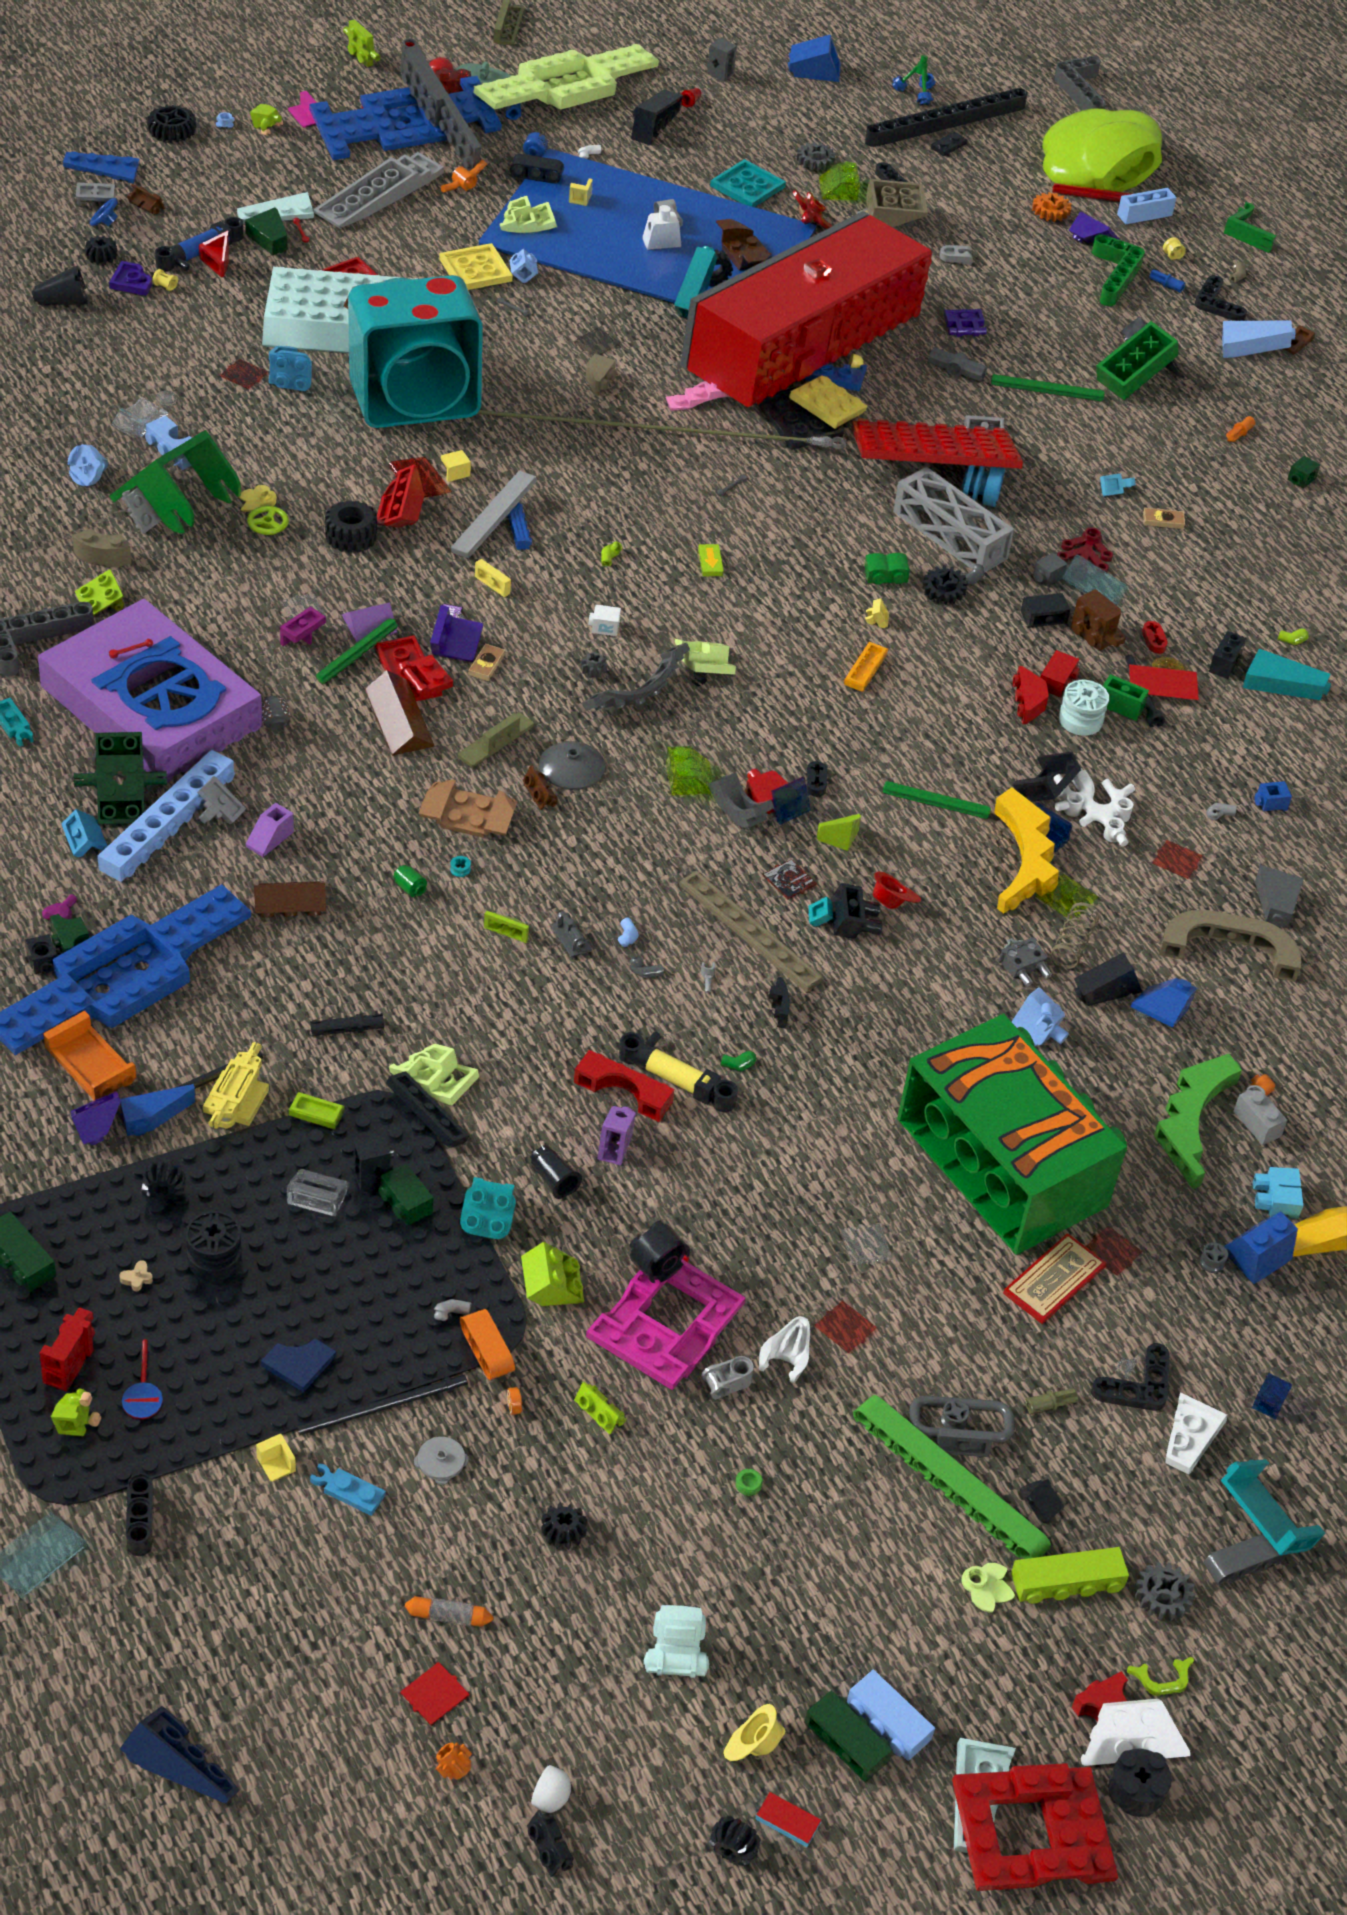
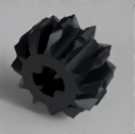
M98 235L96 238L91 237L90 241H86L85 255L87 259H90L91 263L96 262L97 265L100 262L106 265L107 261L113 263V259H117L116 242L111 237L106 238L105 235L103 237Z
M161 1159L159 1163L151 1162L149 1167H146L143 1171L142 1189L147 1191V1196H154L155 1200L163 1199L167 1202L169 1198L176 1200L177 1196L182 1195L186 1177L185 1172L181 1171L180 1165L174 1166L172 1161L165 1163Z
M559 1502L557 1508L549 1507L547 1514L542 1516L541 1522L543 1524L541 1526V1533L546 1536L547 1544L555 1541L556 1549L562 1543L565 1544L568 1550L571 1548V1542L579 1546L581 1538H585L587 1534V1518L582 1516L583 1511L581 1508L573 1509L572 1502L568 1507H564L561 1502Z
M727 1815L726 1817H721L714 1825L709 1843L714 1847V1852L719 1853L722 1858L729 1860L730 1863L735 1862L743 1866L744 1864H750L751 1860L757 1855L761 1838L756 1834L757 1831L748 1826V1823L742 1822L740 1818L734 1819L732 1816Z

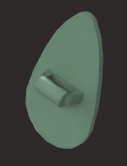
M486 61L482 65L475 63L462 64L455 69V75L458 79L478 76L481 84L512 76L501 70L489 67V63Z

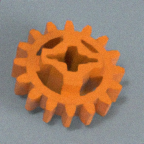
M1048 192V195L1042 193L1041 196L1036 195V198H1034L1032 211H1035V215H1040V219L1046 218V221L1052 219L1053 222L1056 219L1062 221L1063 218L1067 219L1070 216L1072 203H1069V199H1064L1063 195L1058 196V193Z

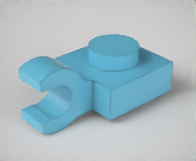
M1121 473L1100 477L1103 496L1123 494V488L1136 485L1135 478L1122 479Z

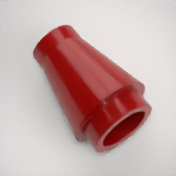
M699 88L684 90L681 93L683 95L682 105L684 107H692L698 98L701 97V90Z

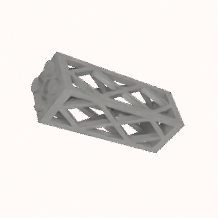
M927 466L898 482L893 512L972 570L974 565L981 564L984 567V571L987 572L1008 559L1014 529ZM934 491H946L950 502L939 500ZM960 500H962L964 503H966V504L969 505L970 507L964 506ZM918 511L927 513L934 525L922 524ZM937 516H940L942 518L944 525H942L941 521ZM972 518H984L988 530L978 528ZM933 533L941 534L945 542ZM955 538L965 540L972 552H961Z

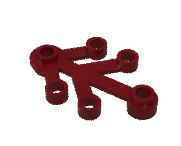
M1087 528L1081 537L1062 541L1061 548L1066 552H1058L1057 556L1066 563L1069 559L1080 556L1078 564L1072 565L1070 570V577L1075 581H1082L1086 578L1087 568L1085 566L1088 558L1096 566L1097 573L1106 574L1108 572L1109 566L1103 561L1110 562L1113 558V553L1107 550L1101 543L1102 535L1097 528ZM1085 544L1084 547L1073 549V546ZM1093 546L1101 553L1100 558L1093 551Z

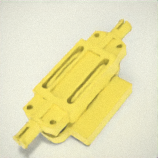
M253 1042L248 1052H238L236 1058L230 1060L225 1071L221 1072L203 1105V1112L213 1115L208 1123L210 1127L228 1129L235 1122L250 1126L269 1091V1084L257 1081L259 1070L262 1066V1059L257 1056L262 1048L261 1044L257 1043L256 1045V1042Z

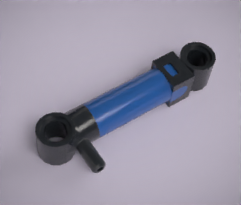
M229 217L225 219L224 223L219 221L210 225V230L170 247L161 246L156 248V268L166 272L171 271L178 265L184 271H188L190 265L185 261L199 256V244L228 231L229 245H232V242L241 241L244 238L243 220L238 217Z

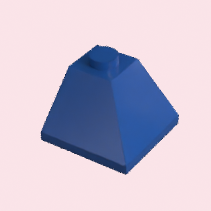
M1174 978L1147 987L1134 1000L1131 1007L1173 1028L1188 1011L1197 988L1192 986L1187 980Z

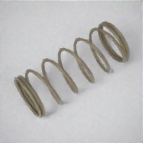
M1080 902L1072 906L1067 921L1063 925V930H1061L1059 938L1056 940L1055 946L1051 951V958L1055 964L1059 965L1061 963L1055 959L1054 951L1057 950L1063 956L1059 952V949L1063 948L1073 952L1077 959H1069L1070 961H1077V963L1070 966L1065 965L1067 966L1065 968L1071 969L1078 966L1082 957L1081 952L1085 950V944L1090 940L1089 935L1093 933V927L1096 926L1099 920V913L1092 905ZM1077 906H1086L1095 912L1096 918L1090 912L1084 910L1073 911V909ZM1074 913H1088L1095 921L1089 923L1086 920L1076 918ZM1074 920L1079 924L1084 921V925H1086L1084 927L1091 928V932L1087 934L1082 928L1070 926L1069 922ZM1069 928L1073 932L1076 931L1072 928L1082 930L1086 935H1080L1087 936V941L1084 942L1074 935H1067L1065 930ZM1068 936L1075 937L1082 942L1076 943L1083 944L1084 947L1080 950L1075 945L1063 943L1061 938L1067 937L1071 940ZM1065 945L1073 946V947H1075L1078 951H1075L1073 948H1071V947H1069V946H1065Z

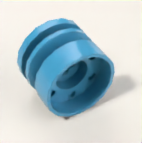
M969 465L964 475L962 492L969 496L970 492L973 493L972 499L974 501L977 500L979 495H983V505L996 507L1005 468L990 467L989 472L985 471V466H980L979 469H976V466Z

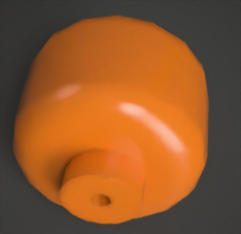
M1257 1074L1251 1079L1253 1082L1251 1085L1262 1087L1265 1095L1275 1090V1083L1267 1074L1262 1076Z

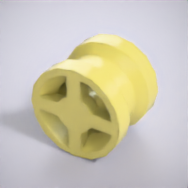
M1170 238L1163 245L1164 252L1168 254L1171 260L1181 259L1185 255L1186 249L1178 238Z

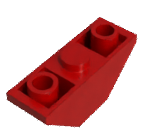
M1019 666L1017 675L1013 676V687H1017L1015 701L1019 702L1017 715L1022 718V724H1028L1046 710L1049 695L1045 680L1025 667Z

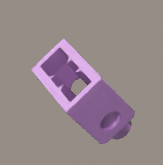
M611 1107L602 1125L597 1159L622 1165L633 1135L636 1113L629 1107ZM615 1136H619L616 1143L618 1146L613 1145L611 1139Z

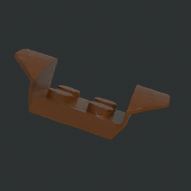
M733 219L716 220V223L722 229V250L738 270L754 267L772 258V253H769L759 239L753 235L754 231Z

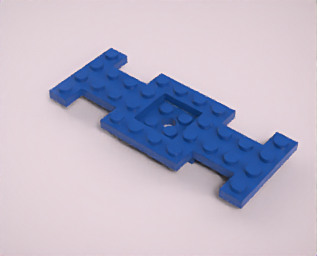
M478 76L461 78L460 85L463 91L448 95L466 123L479 121L484 133L501 131L502 124L495 110L474 94V86L482 85ZM409 87L360 95L363 109L332 114L327 101L309 105V110L332 160L350 157V150L347 144L372 139L380 142L384 151L448 140L440 126L433 127L430 120H427L425 112L418 106V102L411 95Z

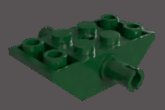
M142 732L95 733V773H74V787L95 786V789H97L98 824H132L145 812V787L147 785H167V771L146 772V769H144ZM119 774L127 777V780H123L121 785L115 780V777H118Z

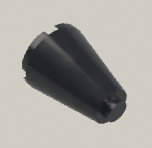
M73 266L35 285V290L32 291L33 299L39 305L88 304V296L83 294L86 289L78 266Z

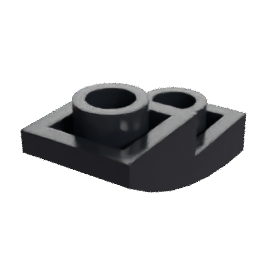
M778 977L776 986L771 985L769 999L773 1000L772 1008H775L774 1018L778 1019L777 1027L786 1029L790 1007L789 993L783 978Z

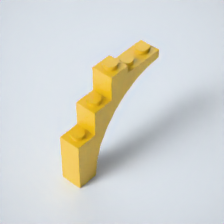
M1012 787L996 798L994 811L1015 836L1022 860L1017 876L1011 885L999 895L997 909L1003 914L1010 909H1016L1020 902L1032 897L1035 892L1041 897L1047 892H1052L1058 885L1059 870L1050 864L1054 857L1055 843L1046 837L1050 830L1051 817Z

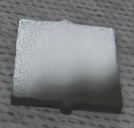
M596 328L574 341L584 348V351H588L593 355H601L620 344V341L600 328Z

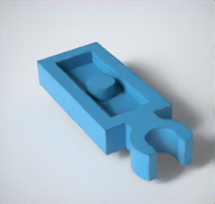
M318 1464L317 1466L318 1471L324 1474L322 1477H316L313 1474L310 1476L312 1484L316 1486L325 1485V1494L370 1516L373 1515L386 1495L385 1490L339 1468L333 1474L324 1464Z

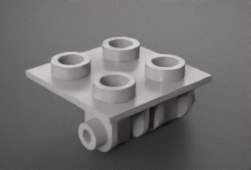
M138 487L132 492L128 490L122 493V500L129 507L127 509L128 512H132L130 516L133 518L136 528L142 534L162 521Z

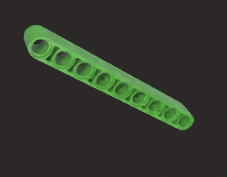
M872 1395L854 1410L853 1416L856 1422L860 1421L866 1426L865 1429L874 1437L885 1442L884 1445L893 1453L901 1455L905 1459L904 1462L916 1472L920 1471L926 1476L924 1477L925 1480L936 1489L940 1488L945 1492V1496L956 1506L960 1505L966 1510L965 1513L975 1522L982 1523L986 1527L985 1530L997 1540L1001 1539L1007 1544L1006 1548L1018 1558L1042 1557L1051 1548V1543L1043 1532L879 1396Z

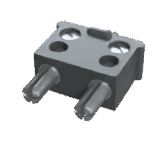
M1035 937L1024 941H1015L1013 938L1008 939V944L1002 949L998 962L1004 965L1013 978L1020 977L1026 986H1030L1033 981L1027 974L1029 972L1039 969L1045 979L1051 977L1052 973L1045 965L1048 957L1036 942L1037 939Z

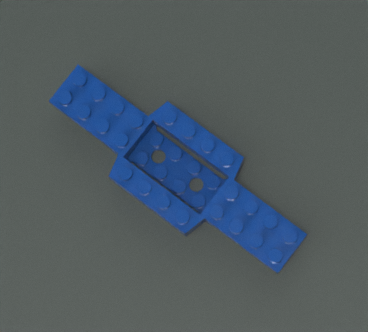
M221 884L152 925L132 914L54 958V973L58 979L0 1012V1041L14 1055H17L43 1040V1033L83 1011L88 1013L90 1019L94 1018L112 1029L190 982V972L185 963L194 950L251 918V910ZM140 945L134 952L128 954L127 956H121L124 953ZM118 958V960L115 963L109 965L108 967L100 968L105 964L111 962L112 960ZM139 962H145L149 967L143 971L136 970L135 965ZM99 969L96 974L90 976V977L87 978V979H82V980H80L81 978L85 977L86 975H88V974L92 973L93 971ZM99 985H107L110 988L105 994L97 993L95 989Z

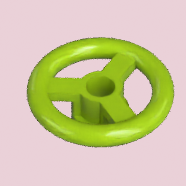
M261 506L249 513L247 523L256 533L274 535L282 532L288 526L289 518L278 507ZM263 512H268V514L263 516L262 518L254 519L256 515ZM275 514L282 517L281 525L274 521Z

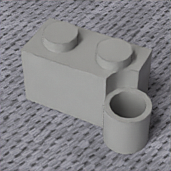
M1251 1085L1247 1088L1246 1092L1239 1095L1233 1112L1258 1141L1264 1145L1280 1138L1287 1119L1265 1095L1264 1089L1258 1085Z

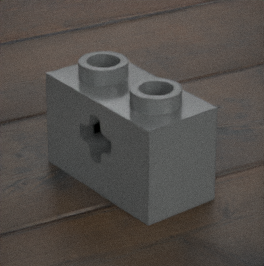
M721 38L712 43L709 47L707 74L721 81H726L733 76L737 45Z

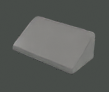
M966 415L964 426L969 429H974L975 426H982L986 430H993L996 427L1004 428V418Z

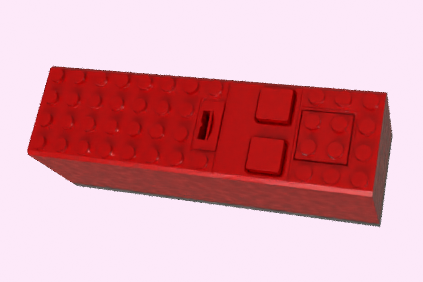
M862 211L691 298L680 366L709 384L712 382L717 385V389L746 407H750L755 403L760 404L766 397H773L781 389L786 390L790 384L810 376L822 366L830 362H836L842 355L847 356L853 349L858 350L866 342L871 343L877 336L882 337L886 331L894 330L900 323L905 324L909 318L918 317L921 312L922 299L925 295L924 289L928 280L929 267L932 263V251L869 215L867 212Z

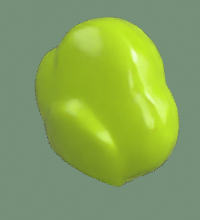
M1091 108L1073 113L1052 125L1046 132L1042 143L1045 153L1043 169L1053 182L1059 184L1122 192L1139 185L1162 163L1161 129L1152 117L1136 110L1110 111Z

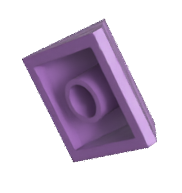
M390 602L342 614L356 642H359L387 619H394ZM395 629L389 635L397 634V629Z

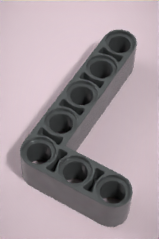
M1095 56L1059 62L1056 66L1054 80L1082 110L1091 108L1105 109L1106 106L1105 100L1086 81V79L1098 76L1101 60Z
M77 602L0 619L1 674L13 676L19 672L16 644L76 633L93 626L92 605L88 602Z

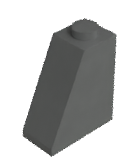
M1260 865L1255 884L1266 922L1272 923L1277 927H1289L1304 878Z

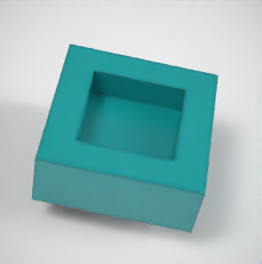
M828 897L808 906L809 923L812 926H819L833 919V903Z

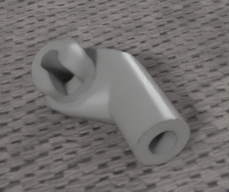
M1215 803L1207 809L1206 814L1211 820H1217L1223 815L1235 816L1237 806Z

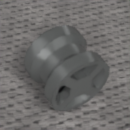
M1216 1242L1207 1244L1200 1257L1201 1267L1210 1273L1222 1271L1228 1257L1227 1249Z
M960 1400L948 1401L944 1405L941 1416L943 1427L964 1429L969 1417L968 1406Z

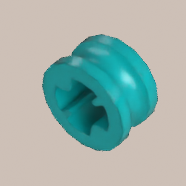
M456 856L450 862V871L454 876L464 877L471 871V861L465 856Z

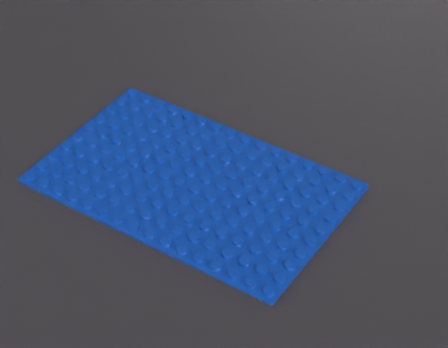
M547 149L542 157L557 159L564 164L565 168L561 180L553 184L525 179L479 239V245L492 243L497 251L509 255H514L524 249L536 257L537 263L675 303L697 246L701 248L708 246L713 248L714 251L718 250L719 252L722 250V229L716 223V220L733 219L754 231L753 235L759 239L769 253H772V257L811 238L816 231V225L811 223L805 225L801 220L557 150ZM593 179L592 195L587 206L569 203L571 183L586 186L588 180ZM527 196L531 208L549 202L557 227L539 232L515 233L501 230L500 223H503L505 219L504 214L508 209L509 202ZM674 199L677 212L683 220V225L680 227L681 247L647 250L643 241V234L648 216L654 213V203ZM731 261L733 271H731L732 276H728V278L730 279L750 268L738 270ZM715 265L713 271L717 270L721 265ZM714 284L712 285V287L708 286L707 290L715 287Z

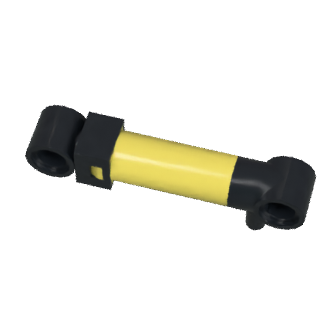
M628 1032L622 1035L619 1046V1058L622 1062L635 1064L692 1093L694 1099L706 1105L712 1100V1105L717 1111L729 1112L735 1108L738 1095L737 1085L730 1080H721V1075L709 1069L702 1072L655 1048L654 1046L661 1039L660 1033L653 1032L646 1042H644L641 1035L635 1032Z

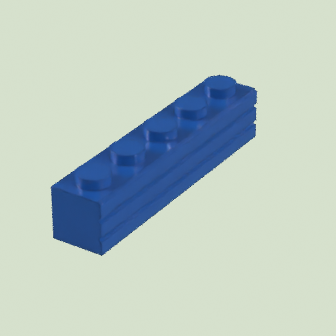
M518 502L508 514L517 550L530 549L532 538L529 537L530 532L527 529L523 506Z

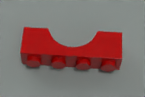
M588 1050L579 1062L574 1073V1083L593 1092L606 1087L626 1089L635 1096L638 1102V1113L657 1122L661 1121L673 1104L674 1088L591 1050Z

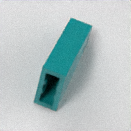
M697 246L674 304L678 315L688 318L690 299L708 289L718 258L716 252L711 247L703 246L701 248Z
M1258 649L1246 673L1243 688L1321 700L1323 694L1328 695L1332 683L1328 682L1331 674Z

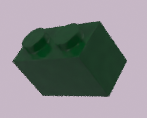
M407 1163L380 1176V1196L384 1201H388L391 1204L396 1217L402 1218L407 1226L433 1213L434 1197Z

